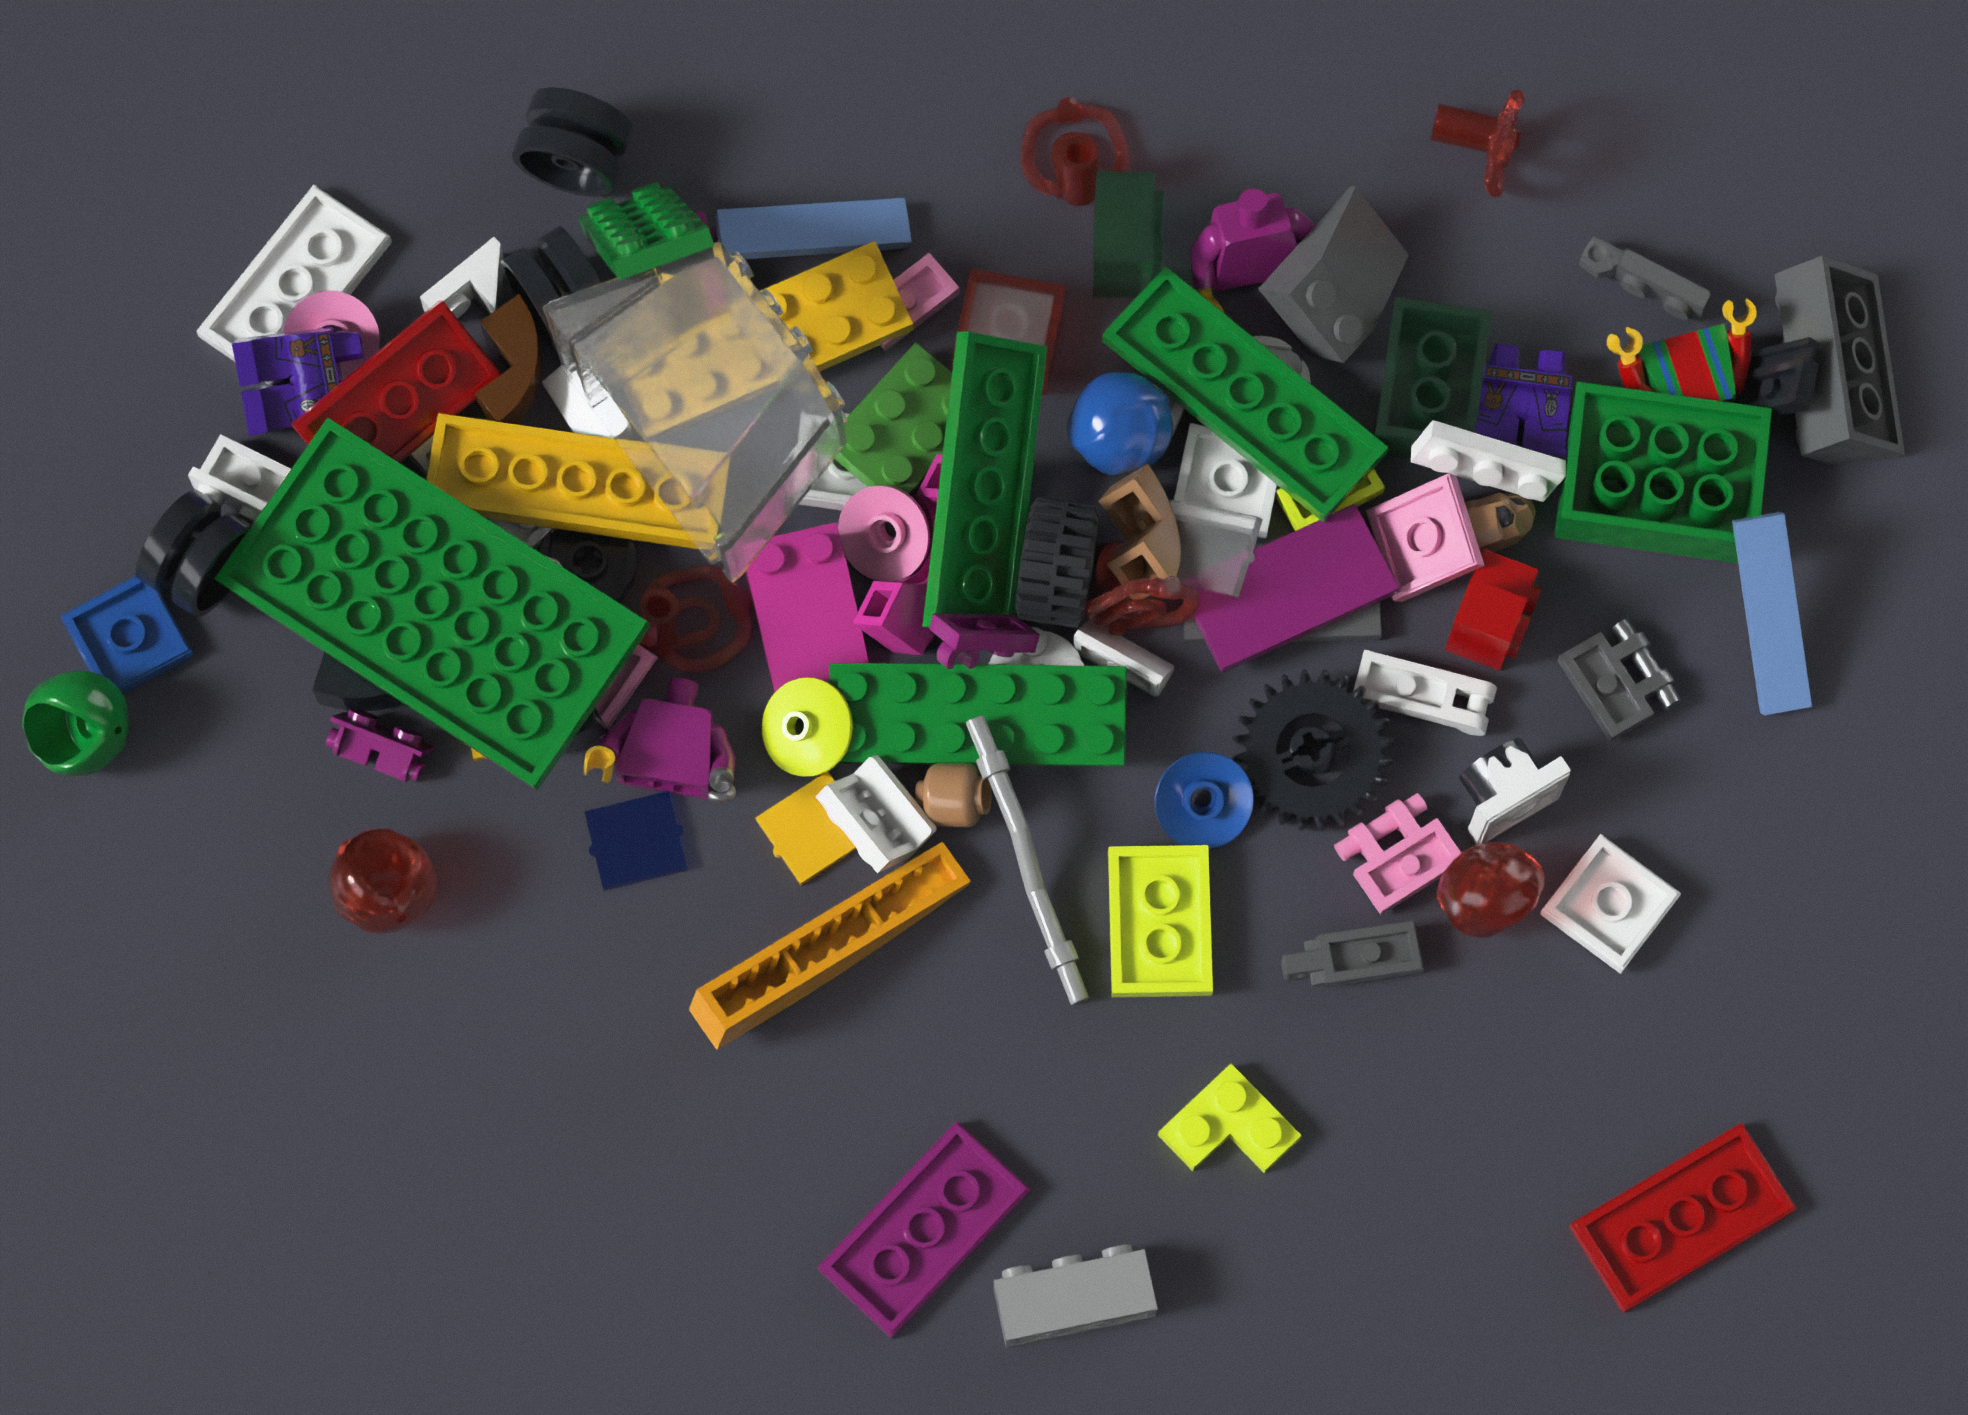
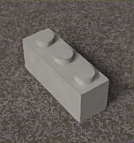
M1119 1245L1103 1250V1258L1083 1262L1082 1255H1071L1053 1260V1268L1033 1272L1031 1265H1023L1002 1271L1003 1278L994 1280L993 1288L1006 1348L1156 1317L1158 1308L1145 1249L1133 1251L1132 1245Z

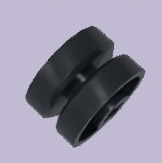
M557 87L538 89L533 94L526 113L527 124L530 127H525L518 135L512 152L513 162L527 175L557 190L589 197L606 196L614 187L620 169L616 158L623 155L627 150L633 132L632 122L624 113L609 103L589 94Z
M562 226L537 239V249L542 263L531 251L524 248L500 261L502 270L515 296L518 294L521 296L531 313L537 332L554 352L577 339L578 330L572 313L583 326L589 329H595L615 317L612 305L595 270L576 242Z
M197 489L188 491L168 508L150 532L136 564V577L159 594L172 591V601L194 617L204 616L217 607L230 592V590L219 584L215 577L252 525L234 513L221 516V506L216 501Z

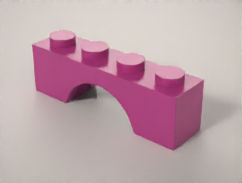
M936 454L916 494V498L927 517L930 527V547L924 562L914 573L898 581H873L853 621L855 626L893 653L923 655L926 647L935 636L929 628L922 627L943 454Z

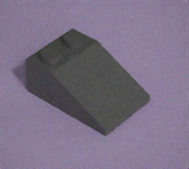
M1350 186L1258 289L1313 357L1344 363L1376 327L1409 254L1357 187Z

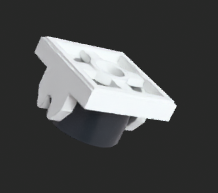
M1515 738L1483 755L1462 772L1459 779L1477 805L1467 830L1475 846L1485 844L1559 799L1571 772L1562 756L1540 768L1523 740Z

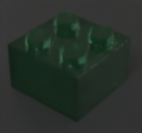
M1096 172L1092 297L1136 298L1161 272L1163 260V235H1161L1164 211V190H1155V173Z

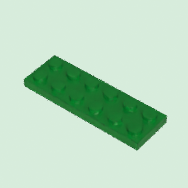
M659 182L649 183L632 191L633 198L616 204L613 198L593 203L586 208L588 214L578 217L584 236L619 280L714 247L709 228L668 185L660 188Z
M1166 266L1102 333V342L1323 523L1387 454V445Z
M957 332L922 627H930L933 613L1016 615L1017 585L1026 532L1047 346L974 332Z
M829 663V683L836 687L845 697L853 719L852 739L846 754L839 763L863 764L869 757L878 755L885 764L971 763L977 765L976 760L980 757L966 722L984 715L998 751L1004 750L1009 765L1125 767L1126 666L977 664L974 669H969L964 664H955L953 669H948L943 664Z

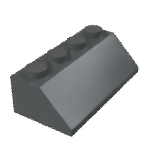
M1823 255L1775 273L1777 288L1775 301L1781 315L1784 335L1782 343L1811 337L1824 344L1823 350L1815 354L1814 362L1819 364L1815 381V392L1810 402V407L1808 410L1795 412L1797 423L1795 436L1801 450V456L1828 464L1893 459L1905 456L1878 275Z

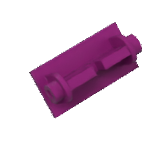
M350 708L349 712L344 711L331 716V722L341 725L339 730L332 728L326 740V746L333 748L334 755L366 766L372 751L375 750L380 752L374 770L406 783L409 779L414 781L420 779L425 763L418 761V758L433 752L435 746L422 742L423 735L403 726H395L394 730L376 724L377 716L356 708Z

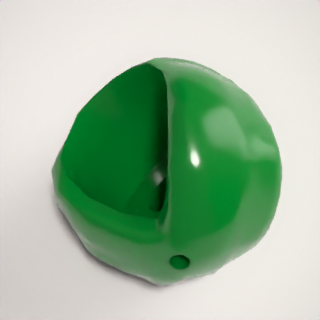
M80 670L57 674L40 683L28 696L22 718V728L26 736L28 750L50 771L72 777L88 776L111 764L126 747V737L130 724L126 699L121 690L112 681L98 673Z

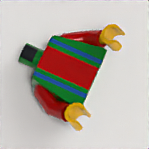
M1746 298L1745 314L1740 318H1733V302L1731 300L1726 301L1722 311L1724 317L1732 324V328L1728 329V331H1726L1724 324L1643 345L1641 334L1635 329L1626 327L1629 341L1627 346L1622 349L1618 336L1610 334L1606 340L1607 347L1610 351L1621 357L1617 365L1623 387L1734 403L1736 398L1744 391L1751 365V331L1746 327L1752 324L1756 318L1757 311L1755 305Z

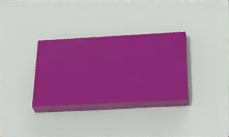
M1356 504L1332 514L1324 523L1321 520L1316 521L1179 583V591L1221 673H1224L1398 594L1399 586Z
M956 1121L821 1262L817 1270L892 1339L1031 1192V1188Z

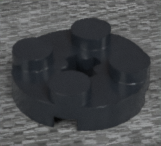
M555 529L553 533L550 531L541 544L539 551L541 554L558 560L563 568L618 603L622 602L636 579L638 559L635 545L630 539ZM585 552H594L595 559L602 561L599 568H594L592 573H583L581 567L574 565L576 560L584 559Z

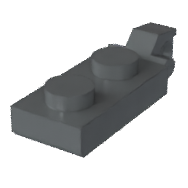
M1595 236L1591 238L1579 261V266L1597 279L1606 276L1610 278L1615 277L1621 281L1620 286L1628 293L1639 298H1645L1646 295H1649L1664 303L1663 309L1678 319L1688 320L1691 317L1700 322L1708 307L1711 297L1709 290L1628 248L1622 251Z
M1413 920L1319 934L1316 939L1305 941V952L1283 955V959L1280 961L1284 981L1310 978L1312 987L1324 986V988L1423 973L1425 969L1416 921Z

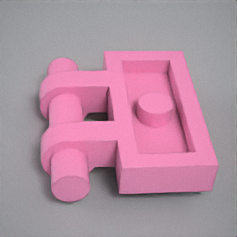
M1418 793L1403 802L1397 799L1385 807L1386 813L1367 825H1364L1362 822L1348 830L1349 836L1334 845L1336 852L1343 861L1348 860L1359 852L1368 861L1355 869L1353 875L1380 915L1459 867L1465 861V857L1438 818L1420 828L1414 818L1428 810ZM1396 829L1401 832L1404 839L1385 851L1377 843L1378 840Z

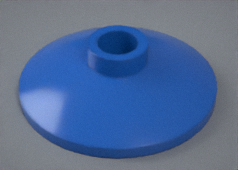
M1207 751L1191 753L1176 760L1162 774L1155 791V813L1163 830L1178 844L1208 845V849H1214L1232 841L1245 828L1253 809L1252 786L1243 769L1227 756ZM1199 789L1209 791V798L1203 804H1195L1192 801L1193 794Z

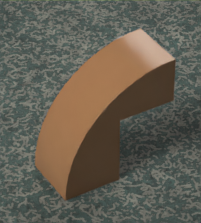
M1146 464L1112 485L1098 501L1127 540L1107 565L1135 604L1171 583L1177 575L1181 558L1179 531L1172 507L1150 466Z

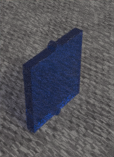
M669 791L584 811L592 841V846L589 847V854L596 858L603 891L688 870L680 838L684 830L682 825L676 822Z

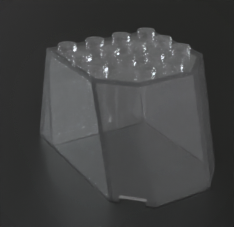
M719 241L714 243V247L622 280L615 278L553 300L543 306L566 378L613 439L616 440L653 491L660 497L683 530L687 532L706 560L712 565L722 560L725 568L723 573L733 583L743 575L847 444L844 425L848 423V420L842 411L845 402L829 381H824L811 359L809 353L813 349L805 335L796 326L789 330L779 317L783 314V310L768 289L759 292L750 280L754 274L742 255L737 251L730 255Z

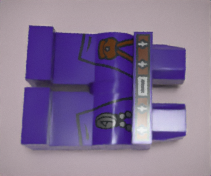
M331 326L236 339L232 343L240 387L289 378V381L248 387L241 392L248 435L252 436L267 433L271 430L292 427L291 423L343 381L340 362L363 359L365 357L361 332H334V328Z
M1495 344L1489 363L1485 364L1480 378L1473 432L1517 446L1518 426H1522L1520 447L1566 460L1567 449L1565 447L1572 375H1566L1565 353L1552 350L1539 351L1536 371L1518 369L1520 348L1514 345Z

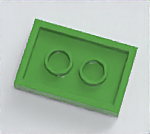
M915 343L825 440L822 449L867 487L889 485L911 495L924 480L936 454H943L952 373Z

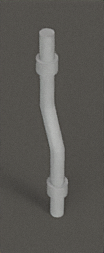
M984 715L975 717L967 721L966 725L980 757L976 760L983 780H989L1010 832L1025 891L1048 947L1044 953L1051 970L1057 969L1070 1004L1075 1005L1089 999L1075 961L1079 960L1072 940H1066L1046 891L1030 829L1007 774L1011 768L1004 750L998 751Z

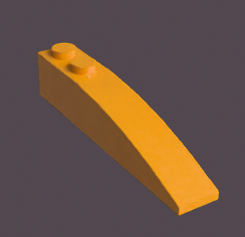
M942 841L698 988L689 1011L716 1050L801 1000L888 943L963 890L971 881Z

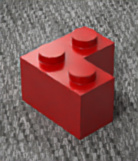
M1483 549L1481 556L1485 566L1476 569L1473 577H1471L1454 620L1445 651L1500 671L1505 656L1515 660L1531 617L1522 613L1532 616L1542 588L1533 585L1539 569Z

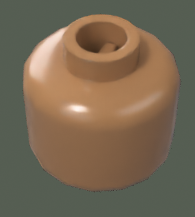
M936 763L928 769L925 779L917 782L915 801L937 827H973L980 821L982 815H987L990 811L992 801L991 785L989 780H983L979 768L974 764Z

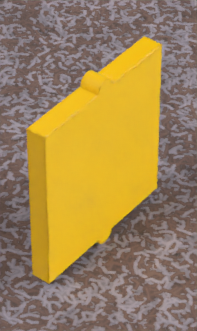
M828 771L755 818L773 844L774 856L777 858L781 857L801 886L857 850L844 831L831 821L826 809L816 798L827 784L835 782Z

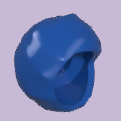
M1110 372L1094 378L1076 400L1067 421L1068 439L1089 465L1108 475L1133 473L1146 464L1151 467L1165 453L1171 443L1173 421L1167 395L1157 389L1147 378L1134 373Z

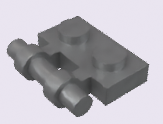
M1628 618L1620 621L1612 628L1620 641L1616 646L1611 647L1603 633L1599 632L1559 655L1557 660L1609 742L1652 719L1654 712L1647 703V698L1656 696L1665 711L1676 706L1681 701V698L1672 686L1675 680L1667 668H1660L1648 649L1651 646L1649 640L1643 632L1637 633ZM1632 659L1644 680L1635 684L1622 662Z

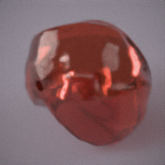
M390 828L363 830L357 836L344 840L337 849L329 872L331 903L341 918L351 922L362 931L377 934L396 933L420 920L430 909L438 891L437 874L428 854L412 838L395 832Z
M1505 842L1483 843L1463 850L1447 866L1438 885L1437 901L1451 925L1459 932L1468 937L1490 938L1502 932L1504 928L1520 922L1529 915L1537 905L1544 888L1545 874L1539 862L1524 849Z

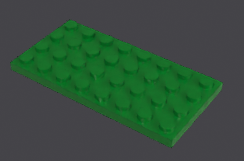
M328 417L215 577L219 584L537 791L651 627L648 621Z

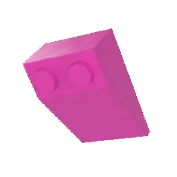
M837 522L741 544L743 564L774 693L784 684L799 678H817L829 683V663H869L862 630L853 624L858 611Z

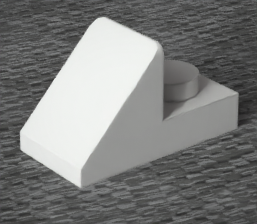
M495 237L490 239L421 295L420 299L424 312L439 300H443L453 314L459 318L467 311L473 298L489 314L500 308L504 277L500 262L504 259L500 242Z

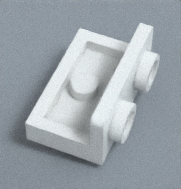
M220 434L201 469L192 467L188 477L195 490L197 489L207 495L220 506L225 504L239 511L237 516L252 525L291 468Z
M878 755L869 757L855 773L827 784L816 796L826 809L831 821L844 831L856 846L861 858L870 864L877 873L908 860L936 832L935 824L928 818L926 813Z

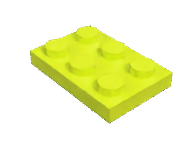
M1208 845L1108 847L1112 997L1212 996L1213 977Z

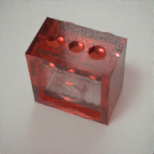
M971 268L957 332H974L1047 346L1042 395H1047L1065 309L1066 285ZM954 346V351H953V356H952V371H953V362H954L955 346Z

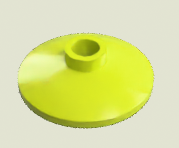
M799 678L784 684L772 695L763 714L762 738L766 751L778 767L792 775L812 777L831 770L842 760L852 739L853 719L845 697L836 687L821 679ZM800 717L804 722V729L801 734L797 735L795 724Z

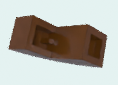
M519 294L480 321L484 339L508 370L475 393L479 409L487 420L517 425L528 413L534 402L542 371L541 350L535 324L527 305Z

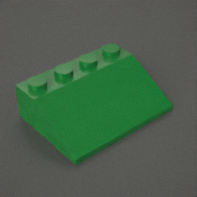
M1577 382L1566 447V477L1561 481L1554 538L1738 564L1732 520L1761 515L1772 408Z

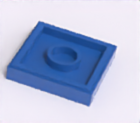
M136 576L60 615L89 671L98 673L112 681L123 694L194 657L162 595L141 582Z

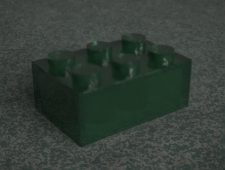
M1395 297L1389 324L1373 434L1388 446L1386 455L1411 458V446L1432 420L1475 433L1492 311Z

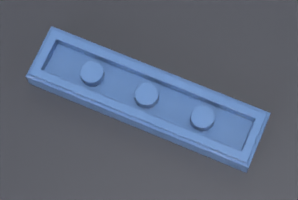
M905 198L719 209L714 216L721 261L848 253L873 241L876 242L879 250L909 249L912 243Z
M1776 512L1732 520L1760 713L1765 716L1812 707L1785 514Z

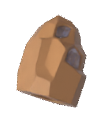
M1498 492L1477 500L1465 502L1481 554L1483 549L1497 552L1518 544L1532 529L1536 514L1532 499L1523 498L1515 493L1502 494Z

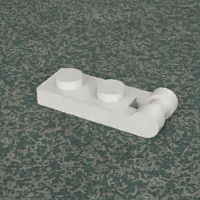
M1365 649L1354 690L1359 686H1365L1366 688L1362 704L1378 700L1380 702L1379 708L1454 727L1466 734L1484 736L1486 734L1489 719L1485 714L1488 704L1494 702L1497 690L1494 684L1484 680ZM1455 694L1469 699L1466 710L1452 706Z

